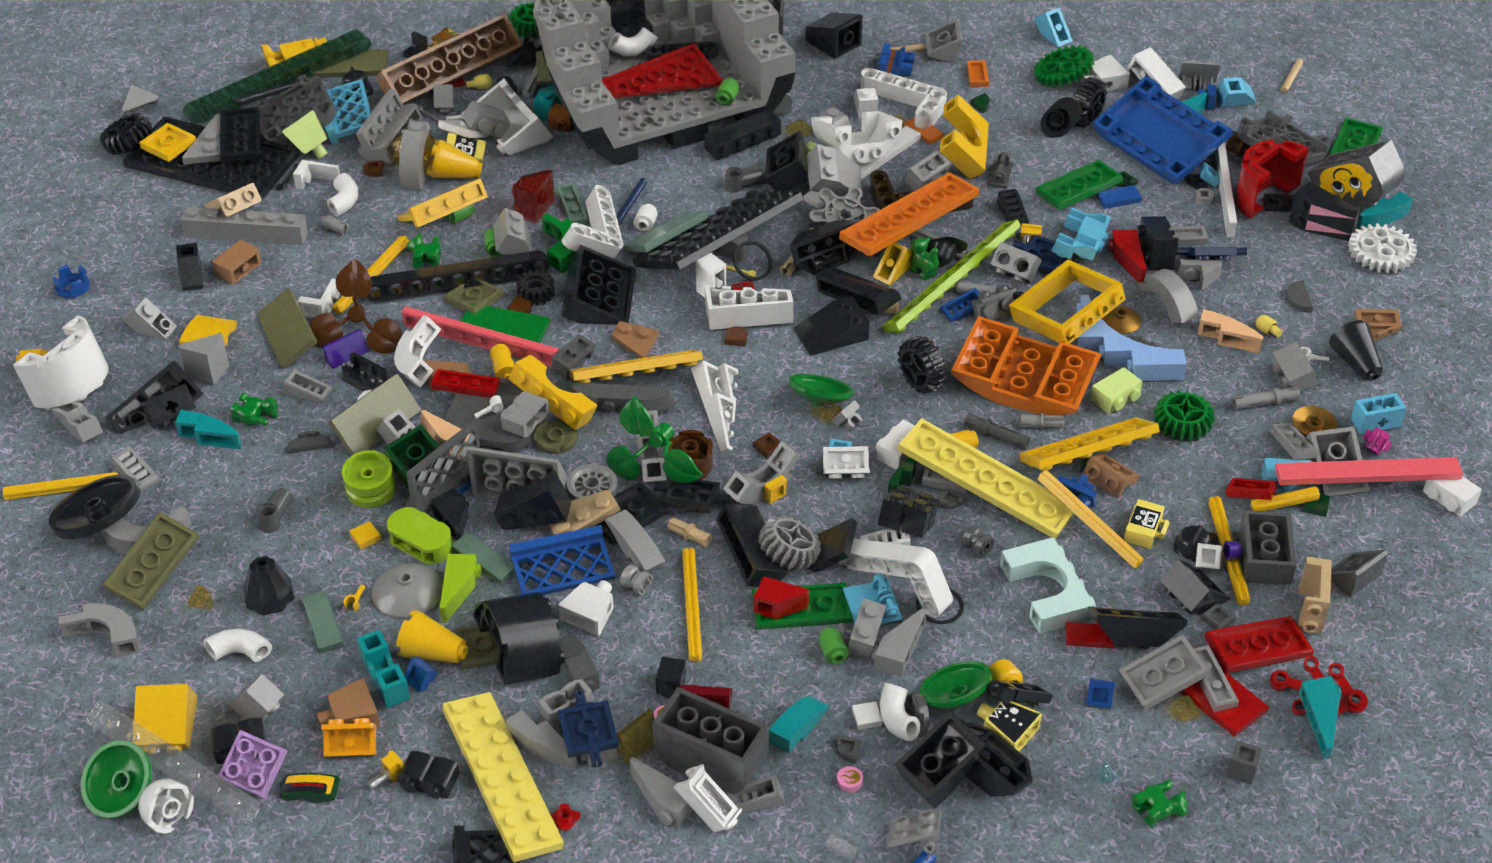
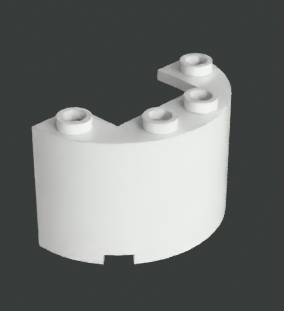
M880 111L862 112L861 132H851V125H832V117L830 116L811 118L815 137L823 146L836 148L853 161L861 163L878 160L887 154L895 145L901 133L903 121Z
M78 315L63 326L65 335H69V337L44 356L29 352L13 364L34 407L51 410L50 408L63 406L74 401L79 402L86 399L87 395L103 385L109 367L85 318Z

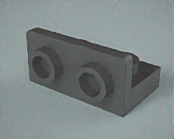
M1007 285L995 288L996 292L990 294L987 291L978 294L977 299L971 300L976 319L978 316L996 320L1010 315L1009 304L1014 301L1012 293L1017 292L1016 287L1008 288Z

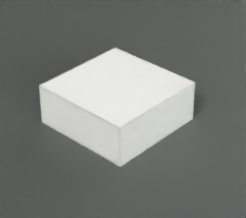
M876 701L852 705V713L858 730L882 726V718Z

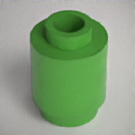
M727 78L722 81L715 93V98L720 104L728 106L733 103L739 92L737 80Z
M471 204L445 215V218L453 224L469 218L475 213L474 205Z
M494 229L487 230L484 234L486 252L491 257L502 256L503 254L497 252L495 248Z
M834 627L821 631L819 644L826 661L830 664L844 662L849 655V651L841 632Z

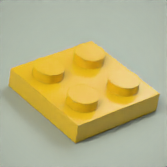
M166 123L139 143L141 149L169 162L187 150L196 140V136Z

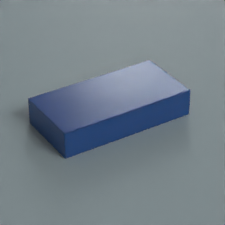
M1134 185L1097 193V198L1104 209L1140 203L1142 200L1140 193Z

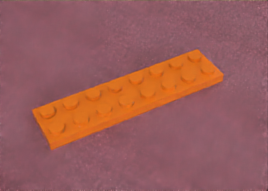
M949 172L842 230L839 239L870 257L979 195V188Z

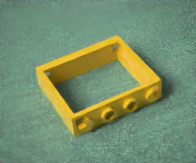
M1067 260L1009 304L1012 319L1016 323L1058 343L1062 341L1070 344L1126 299L1121 282L1071 260ZM1074 281L1102 292L1063 324L1035 312Z

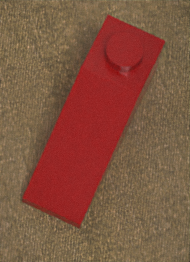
M1112 230V236L1108 239V251H1112L1113 258L1138 283L1145 281L1144 277L1146 276L1147 269L1137 230Z

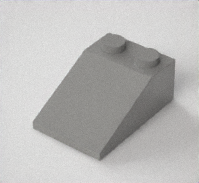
M817 144L806 156L810 191L819 192L822 188H829L835 195L842 197L847 195L851 187H858L863 192L859 164L836 148Z
M1354 426L1310 432L1306 437L1317 450L1316 458L1308 459L1311 462L1362 460ZM1368 482L1319 484L1322 493L1330 497L1370 491Z

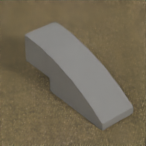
M77 401L50 408L69 432L82 442L103 433L96 416L88 413L85 405Z
M626 509L605 519L627 560L631 559L634 565L639 568V571L650 573L662 567L665 559L644 528Z
M523 710L506 719V728L511 733L514 741L530 753L558 765L570 768L577 766V758H568L564 739L546 720L536 725Z

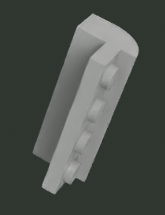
M388 90L356 133L362 145L358 150L360 155L367 161L382 160L384 164H391L400 152L403 131L407 130L409 121L422 122L423 120L416 103L403 105L396 90Z

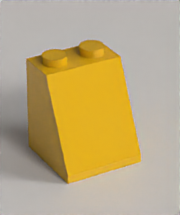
M188 684L136 686L133 743L140 746L147 755H154L157 753V750H167V753L179 754L182 753V749H190L198 695Z

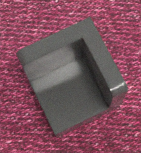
M1237 740L1226 777L1252 785L1262 748Z

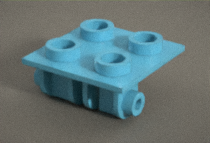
M876 574L871 583L843 588L854 622H856L863 598L886 605L880 625L903 620L889 580L883 574Z

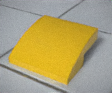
M196 315L185 328L179 340V345L222 333L224 345L226 346L228 335L237 328V321Z

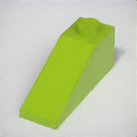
M476 554L447 555L440 601L442 623H447L476 587V579L481 578L482 568L481 564H477Z

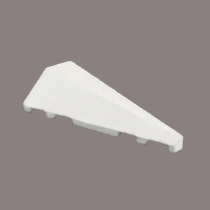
M701 361L691 368L720 452L732 451L733 447L729 445L728 438L734 436V432L732 430L729 431L730 423L735 422L736 398L733 396L732 389L737 388V383L733 382V376L738 375V369L725 363L717 367L706 361Z

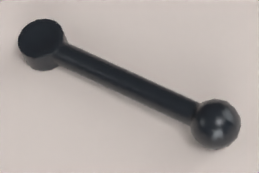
M295 164L293 170L284 181L276 185L278 191L284 189L285 184L291 179L299 164Z

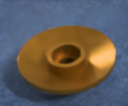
M1118 305L1102 318L1109 327L1119 334L1132 333L1138 330L1141 325L1140 315L1135 310L1126 306Z
M1301 407L1294 412L1292 417L1293 426L1304 436H1307L1310 432L1337 429L1335 416L1321 407Z

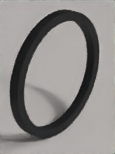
M745 241L735 249L733 264L736 271L743 278L756 281L765 278L770 273L772 257L767 248L756 241ZM755 245L765 252L768 258V269L764 275L751 277L742 272L737 264V253L742 246Z
M950 589V592L960 602V611L956 616L948 620H934L926 616V620L935 624H948L957 620L964 610V602L961 596L956 591ZM918 597L916 599L917 612L920 610Z

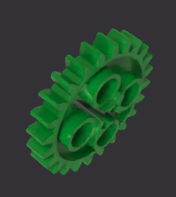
M1073 44L1070 48L1067 45L1064 49L1058 47L1057 51L1051 50V54H1044L1045 58L1039 59L1040 62H1037L1036 67H1034V74L1038 83H1041L1042 86L1047 85V87L1053 85L1055 88L1057 85L1063 87L1065 83L1070 85L1071 81L1078 82V78H1084L1083 74H1089V70L1093 69L1092 65H1095L1094 57L1091 50L1087 49L1086 46L1083 48L1081 45L1075 47Z

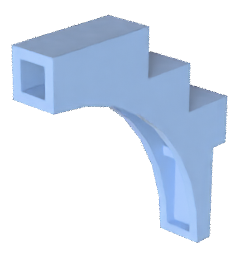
M1089 295L1080 296V303H1076V313L1091 302ZM1102 319L1071 342L1075 346L1101 353L1100 358H1103L1104 367L1127 366V370L1142 381L1185 379L1186 359L1184 349H1166L1134 341L1119 334Z

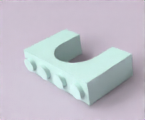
M1054 537L1002 551L1000 566L1009 582L1041 575L1058 581L1064 589L1058 595L1031 602L1029 617L1039 634L1066 627V622L1081 623L1092 620V616L1088 612V606L1096 607L1095 601L1092 596L1088 595L1084 582L1077 577L1073 564L1068 562L1062 546L1057 544Z

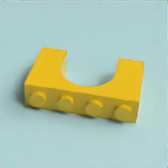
M958 94L944 104L943 116L956 129L940 140V152L965 176L973 179L976 176L982 175L986 169L989 123Z

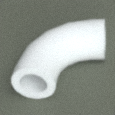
M642 27L640 32L633 37H625L620 33H615L608 41L607 47L612 52L622 56H637L645 52L648 46L653 45L658 37Z
M342 173L335 178L333 186L338 191V194L327 200L330 212L336 217L350 210L358 199V186L347 173Z
M240 628L223 630L203 640L207 652L215 661L228 654L242 653L247 655L252 661L259 662L267 657L272 650V645L266 638L254 631Z
M884 683L880 699L881 718L884 725L891 734L902 740H915L920 733V722L916 717L908 715L905 711V700L908 690L893 684Z

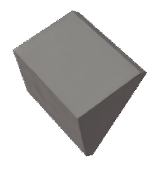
M955 19L925 33L929 57L947 62L955 61L963 43L959 19Z
M222 333L178 345L185 373L192 380L215 385L229 367Z

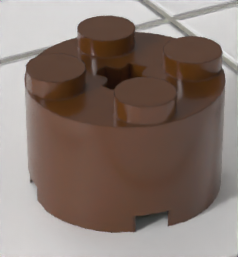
M683 430L679 432L678 436L672 437L669 440L672 444L669 446L668 452L671 449L684 451L694 461L698 470L703 473L699 479H706L713 468V444L711 439L709 438L708 440L704 433L697 430Z

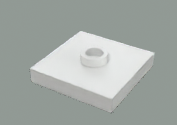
M439 120L438 123L440 129L467 138H487L490 136L489 134L470 129L467 122L463 120Z

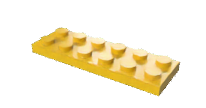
M696 349L570 369L569 376L576 383H589L591 378L595 377L600 380L612 379L613 374L625 377L634 375V371L637 370L642 373L655 372V367L668 370L677 368L676 364L680 363L685 366L697 365L698 360H703L702 351Z
M1134 417L1018 453L1020 462L1028 464L1030 467H1036L1041 471L1053 468L1052 465L1058 463L1068 464L1077 457H1091L1094 452L1110 451L1116 445H1129L1135 439H1149L1152 437L1151 434L1160 432L1159 425L1152 421Z

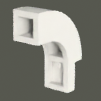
M425 315L422 316L411 332L408 330L404 332L398 342L394 355L396 368L418 387H421L434 371L423 361V355L441 330L440 327Z

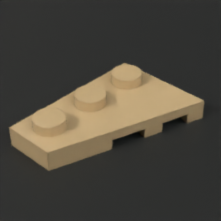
M608 489L572 500L567 522L549 524L554 535L594 527L621 509Z

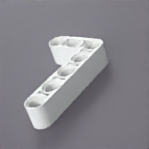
M866 68L861 71L860 89L875 88L878 96L918 107L915 111L914 120L916 127L926 129L931 125L934 126L943 113L944 104L947 99L945 89L872 68Z
M596 185L585 201L591 228L579 223H573L564 235L562 243L573 251H577L581 244L615 259L623 247L617 217L610 192L605 187Z
M854 538L850 557L838 562L848 566L847 569L910 578L922 609H925L926 614L932 618H937L953 602L952 594L937 557L928 548Z

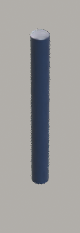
M645 178L639 180L617 214L619 226L646 186L647 180Z

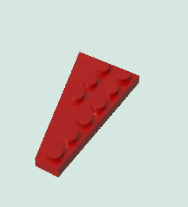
M695 43L602 79V82L614 98L720 86L723 81L722 77Z

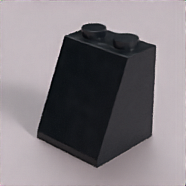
M830 13L805 26V41L832 58L837 59L862 45L863 15Z

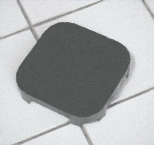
M305 74L298 76L301 83L269 99H259L260 102L255 107L260 109L261 134L265 141L284 146L293 144L282 131L312 110L315 111L322 128L332 122L336 116V108L317 75L308 78Z
M1267 111L1265 118L1253 121L1246 116L1243 117L1236 134L1239 139L1250 146L1267 140H1274V143H1284V140L1302 144L1309 148L1305 165L1324 160L1331 144L1327 143L1328 137L1325 135L1312 137L1290 124L1292 116L1286 114L1285 117H1280L1274 111Z
M500 378L501 384L496 395L501 397L504 410L512 405L515 397L524 391L509 379ZM461 393L455 394L445 416V421L461 429L472 421L477 423L480 445L500 448L503 449V452L510 453L523 447L528 448L531 443L532 433L524 438L502 429L501 413H494L492 411L478 419L475 418V413L490 405V398Z

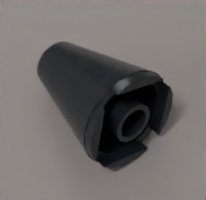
M1362 320L1352 321L1340 328L1342 331L1338 335L1334 332L1329 339L1330 347L1363 380L1369 379V381H1374L1378 379L1383 368L1368 322L1364 323Z

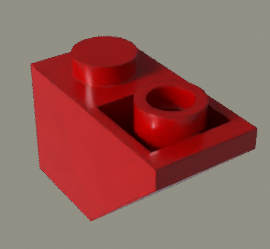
M763 577L754 595L753 613L778 619L807 609L809 605V589L777 579Z

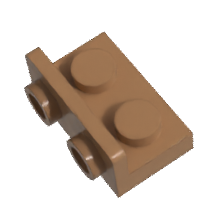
M1105 453L1089 457L1083 474L1089 476L1090 482L1116 498L1121 497L1125 486L1136 483L1139 478V474Z

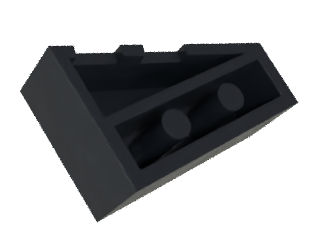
M1166 216L1141 217L1140 225H1137L1138 237H1141V249L1144 250V261L1147 263L1149 271L1174 269L1179 239L1178 237H1173L1175 236L1174 230H1169L1171 225Z
M553 470L549 472L547 477L533 479L532 483L523 487L520 485L500 494L494 516L501 528L505 530L567 522L571 500L556 471Z

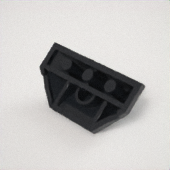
M863 219L832 221L799 233L790 244L794 264L808 273L816 275L827 267H837L848 263L858 250L840 240V232Z
M1088 606L1089 614L1103 633L1115 646L1126 648L1128 645H1135L1142 649H1150V646L1160 647L1185 628L1188 623L1178 612Z
M958 718L987 745L965 775L990 797L1014 796L1032 784L1033 779L1029 759L992 729L975 723L964 722L963 719Z

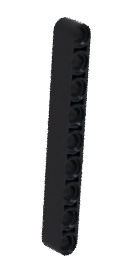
M535 250L372 276L371 281L372 288L378 287L379 289L371 291L367 298L370 301L379 302L454 290L461 284H465L464 288L481 285L474 276L489 284L516 280L519 276L522 277L523 273L528 274V271L531 270L532 273H535V270H539V273L542 271L547 273L550 269V264L543 251ZM537 261H543L542 264L535 265ZM523 264L522 267L515 268L516 265ZM498 267L503 268L500 271H494ZM478 270L482 271V273L478 275L474 274ZM456 274H462L458 278L453 277ZM441 277L439 281H433L434 278ZM416 280L421 281L419 284H412ZM393 284H400L399 287H391Z

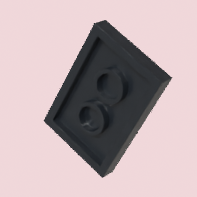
M641 482L614 496L621 509L617 513L626 509L643 528L668 514V507ZM605 520L596 525H601L603 537L612 546L618 543Z

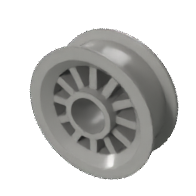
M599 464L583 465L573 470L567 478V488L571 501L608 489L613 496L616 495V475L606 466Z

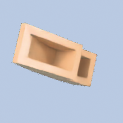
M1203 309L1198 335L1218 339L1217 345L1260 354L1263 341L1261 334L1233 318Z

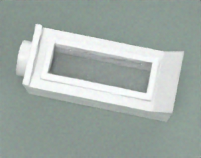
M704 764L688 769L685 773L689 779L676 783L674 789L712 831L730 830L737 823L738 820L736 818L742 809H738L705 772Z

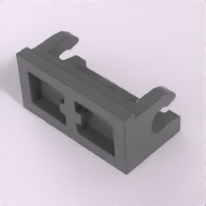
M578 334L552 357L551 373L557 375L560 370L563 373L562 379L565 380L569 376V370L586 355L587 358L593 356L596 344Z

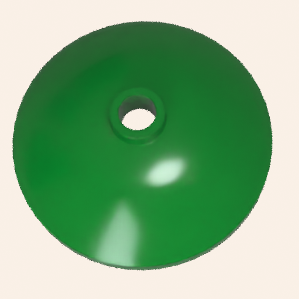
M794 374L789 377L791 388L803 399L811 401V404L817 407H824V404L833 405L846 401L854 393V389L850 385L826 376Z
M964 661L954 663L928 676L921 684L919 693L923 695L928 706L938 709L960 708L972 703L987 690L988 683L992 681V673L990 668L981 662Z
M126 740L111 741L98 748L87 761L81 778V794L89 810L100 817L109 819L120 818L134 811L139 805L142 792L151 784L152 768L148 755L140 746Z

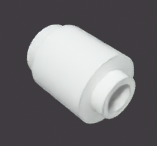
M644 204L639 208L633 221L637 230L649 231L653 228L658 216L655 206Z

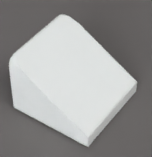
M1198 543L1195 566L1221 569L1223 546Z

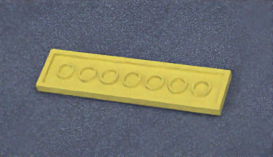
M922 418L898 445V451L1051 538L1054 537L1056 539L1074 516V513L1047 488Z
M491 692L443 703V713L513 863L563 849L564 842L511 733L506 728V723Z

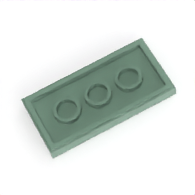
M684 211L624 244V251L647 253L708 218L707 212Z

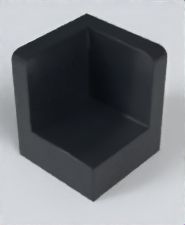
M415 31L412 32V45L403 51V57L408 59L429 49L426 36Z

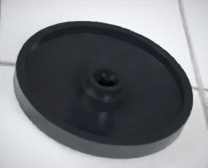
M113 475L95 480L64 498L52 511L49 525L54 534L62 539H77L92 535L124 517L137 503L140 489L135 480L127 475Z

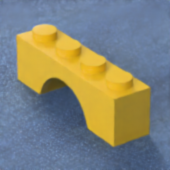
M532 355L515 363L509 380L523 391L548 399L549 411L574 430L579 429L591 420L597 404L581 392L571 393L554 386L546 376L547 366Z

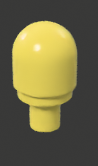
M488 74L476 75L474 80L466 81L467 89L476 87V90L488 89L493 81Z
M1261 315L1256 319L1257 329L1264 334L1270 335L1268 334L1269 331L1276 337L1282 335L1283 331L1278 328V323L1271 317Z

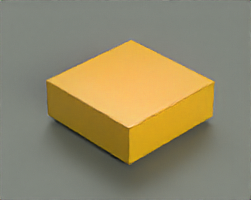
M783 475L764 485V500L768 504L786 495L787 479Z
M370 521L349 530L351 538L361 550L382 540L380 533Z

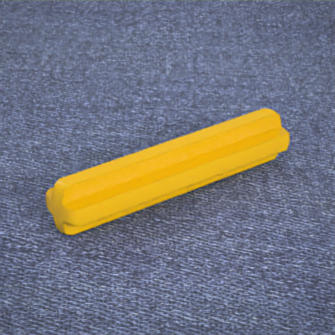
M1314 486L1272 495V500H1251L1252 511H1267L1319 499L1320 493L1318 488Z

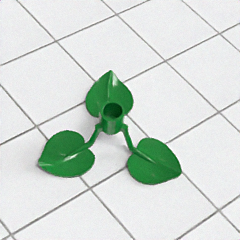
M634 396L619 414L620 423L630 434L636 435L639 433L640 437L650 436V441L634 455H631L625 446L612 448L606 457L608 467L618 476L627 480H633L638 477L641 471L640 464L635 459L651 445L656 448L665 446L663 458L666 461L662 464V469L669 478L679 483H690L701 478L703 473L698 470L688 454L680 449H671L668 452L669 446L672 444L669 440L674 436L673 427L663 422L654 428V423L647 410L637 397Z

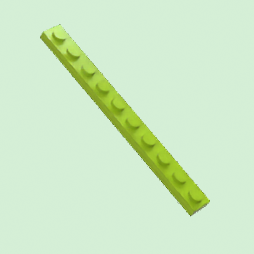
M1018 219L1002 223L882 325L886 333H899L905 330L906 324L916 320L920 312L929 309L933 301L942 298L946 290L952 289L956 286L958 280L968 276V271L978 267L981 260L990 257L992 251L998 248L1000 241L1003 242L1016 234L1015 231L1021 227Z

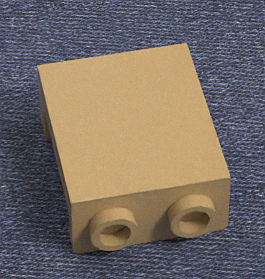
M253 182L204 205L210 209H222L224 215L228 217L261 202L262 199Z
M1307 556L1298 594L1309 596H1306L1297 624L1300 630L1306 633H1322L1330 605L1332 560Z

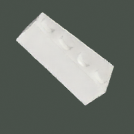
M705 285V306L710 330L735 326L748 327L794 323L791 290L763 288L760 292L751 287H744L743 290H731V286H722V289H712V285Z

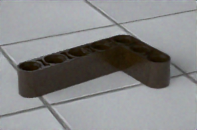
M875 170L870 173L869 191L875 207L880 210L914 192L895 193L886 172ZM974 198L950 212L971 209L974 204Z

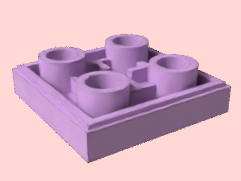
M240 730L217 778L262 798H266L288 750Z

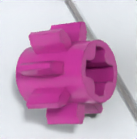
M1377 427L1373 431L1367 429L1362 437L1366 441L1364 447L1378 455L1381 450L1387 453L1392 445L1391 441L1388 440L1390 434Z

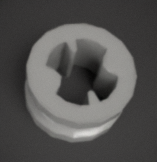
M1200 188L1196 191L1195 201L1199 205L1208 206L1213 202L1214 193L1210 189Z

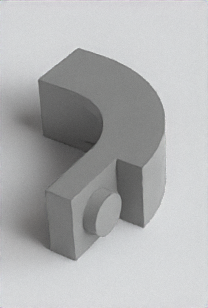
M409 121L407 130L403 131L399 157V174L402 190L421 192L426 179L423 154L430 129L429 122Z
M1162 269L1144 277L1145 281L1137 284L1141 292L1152 291L1160 296L1172 323H1183L1199 317L1192 293L1176 273Z
M649 410L647 412L655 428L659 425L657 410ZM639 433L636 434L639 451L650 441V436L640 437ZM651 445L639 455L643 482L666 480V474L662 469V464L665 462L661 447L656 448Z
M781 441L761 468L752 473H742L736 470L723 489L739 503H758L764 499V485L780 475H783L787 482L792 477L789 471L801 455L788 443Z
M179 506L168 515V517L187 528L191 524L188 511L183 506ZM121 518L102 531L108 546L118 552L127 554L148 526H137Z
M100 603L84 604L83 612L58 617L59 626L64 638L88 633H102L111 638L116 657L141 652L139 638L132 619L127 613L115 606Z

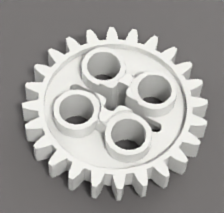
M1376 223L1375 227L1368 224L1367 228L1361 226L1360 230L1355 229L1348 243V252H1351L1352 258H1356V263L1363 262L1362 267L1368 265L1370 266L1369 270L1377 268L1379 273L1381 270H1385L1386 273H1389V270L1397 273L1398 269L1404 271L1405 267L1409 268L1410 264L1414 262L1417 245L1413 244L1414 239H1408L1409 234H1402V229L1396 231L1395 226L1388 228L1387 224H1385L1383 227H1380Z

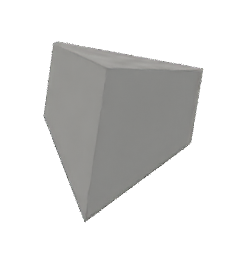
M131 85L120 115L123 117L156 105L159 97L156 94Z

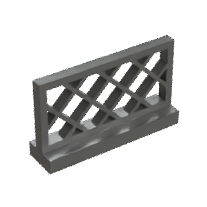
M470 422L406 472L410 497L406 500L407 507H413L428 514L432 511V499L454 488L458 490L471 479L467 448L468 446L480 448L477 423ZM470 434L467 442H465L467 435ZM454 446L451 454L449 455L450 449ZM462 446H464L460 456H458ZM436 459H438L437 462H436V464H435V466H434V468H433L432 465H433L434 461H435ZM448 459L447 462H446V464H445V466H444V468L441 469L442 466H443V464H444V462H445V460ZM421 472L418 480L416 481L415 476ZM429 472H431L427 482H425Z

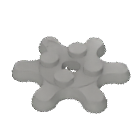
M858 187L849 188L847 195L843 197L835 195L829 188H822L819 191V198L826 206L821 210L815 209L810 211L809 219L813 224H826L832 221L843 220L841 214H847L850 217L845 220L854 219L861 214H865L864 218L880 209L863 206L860 203L863 192Z

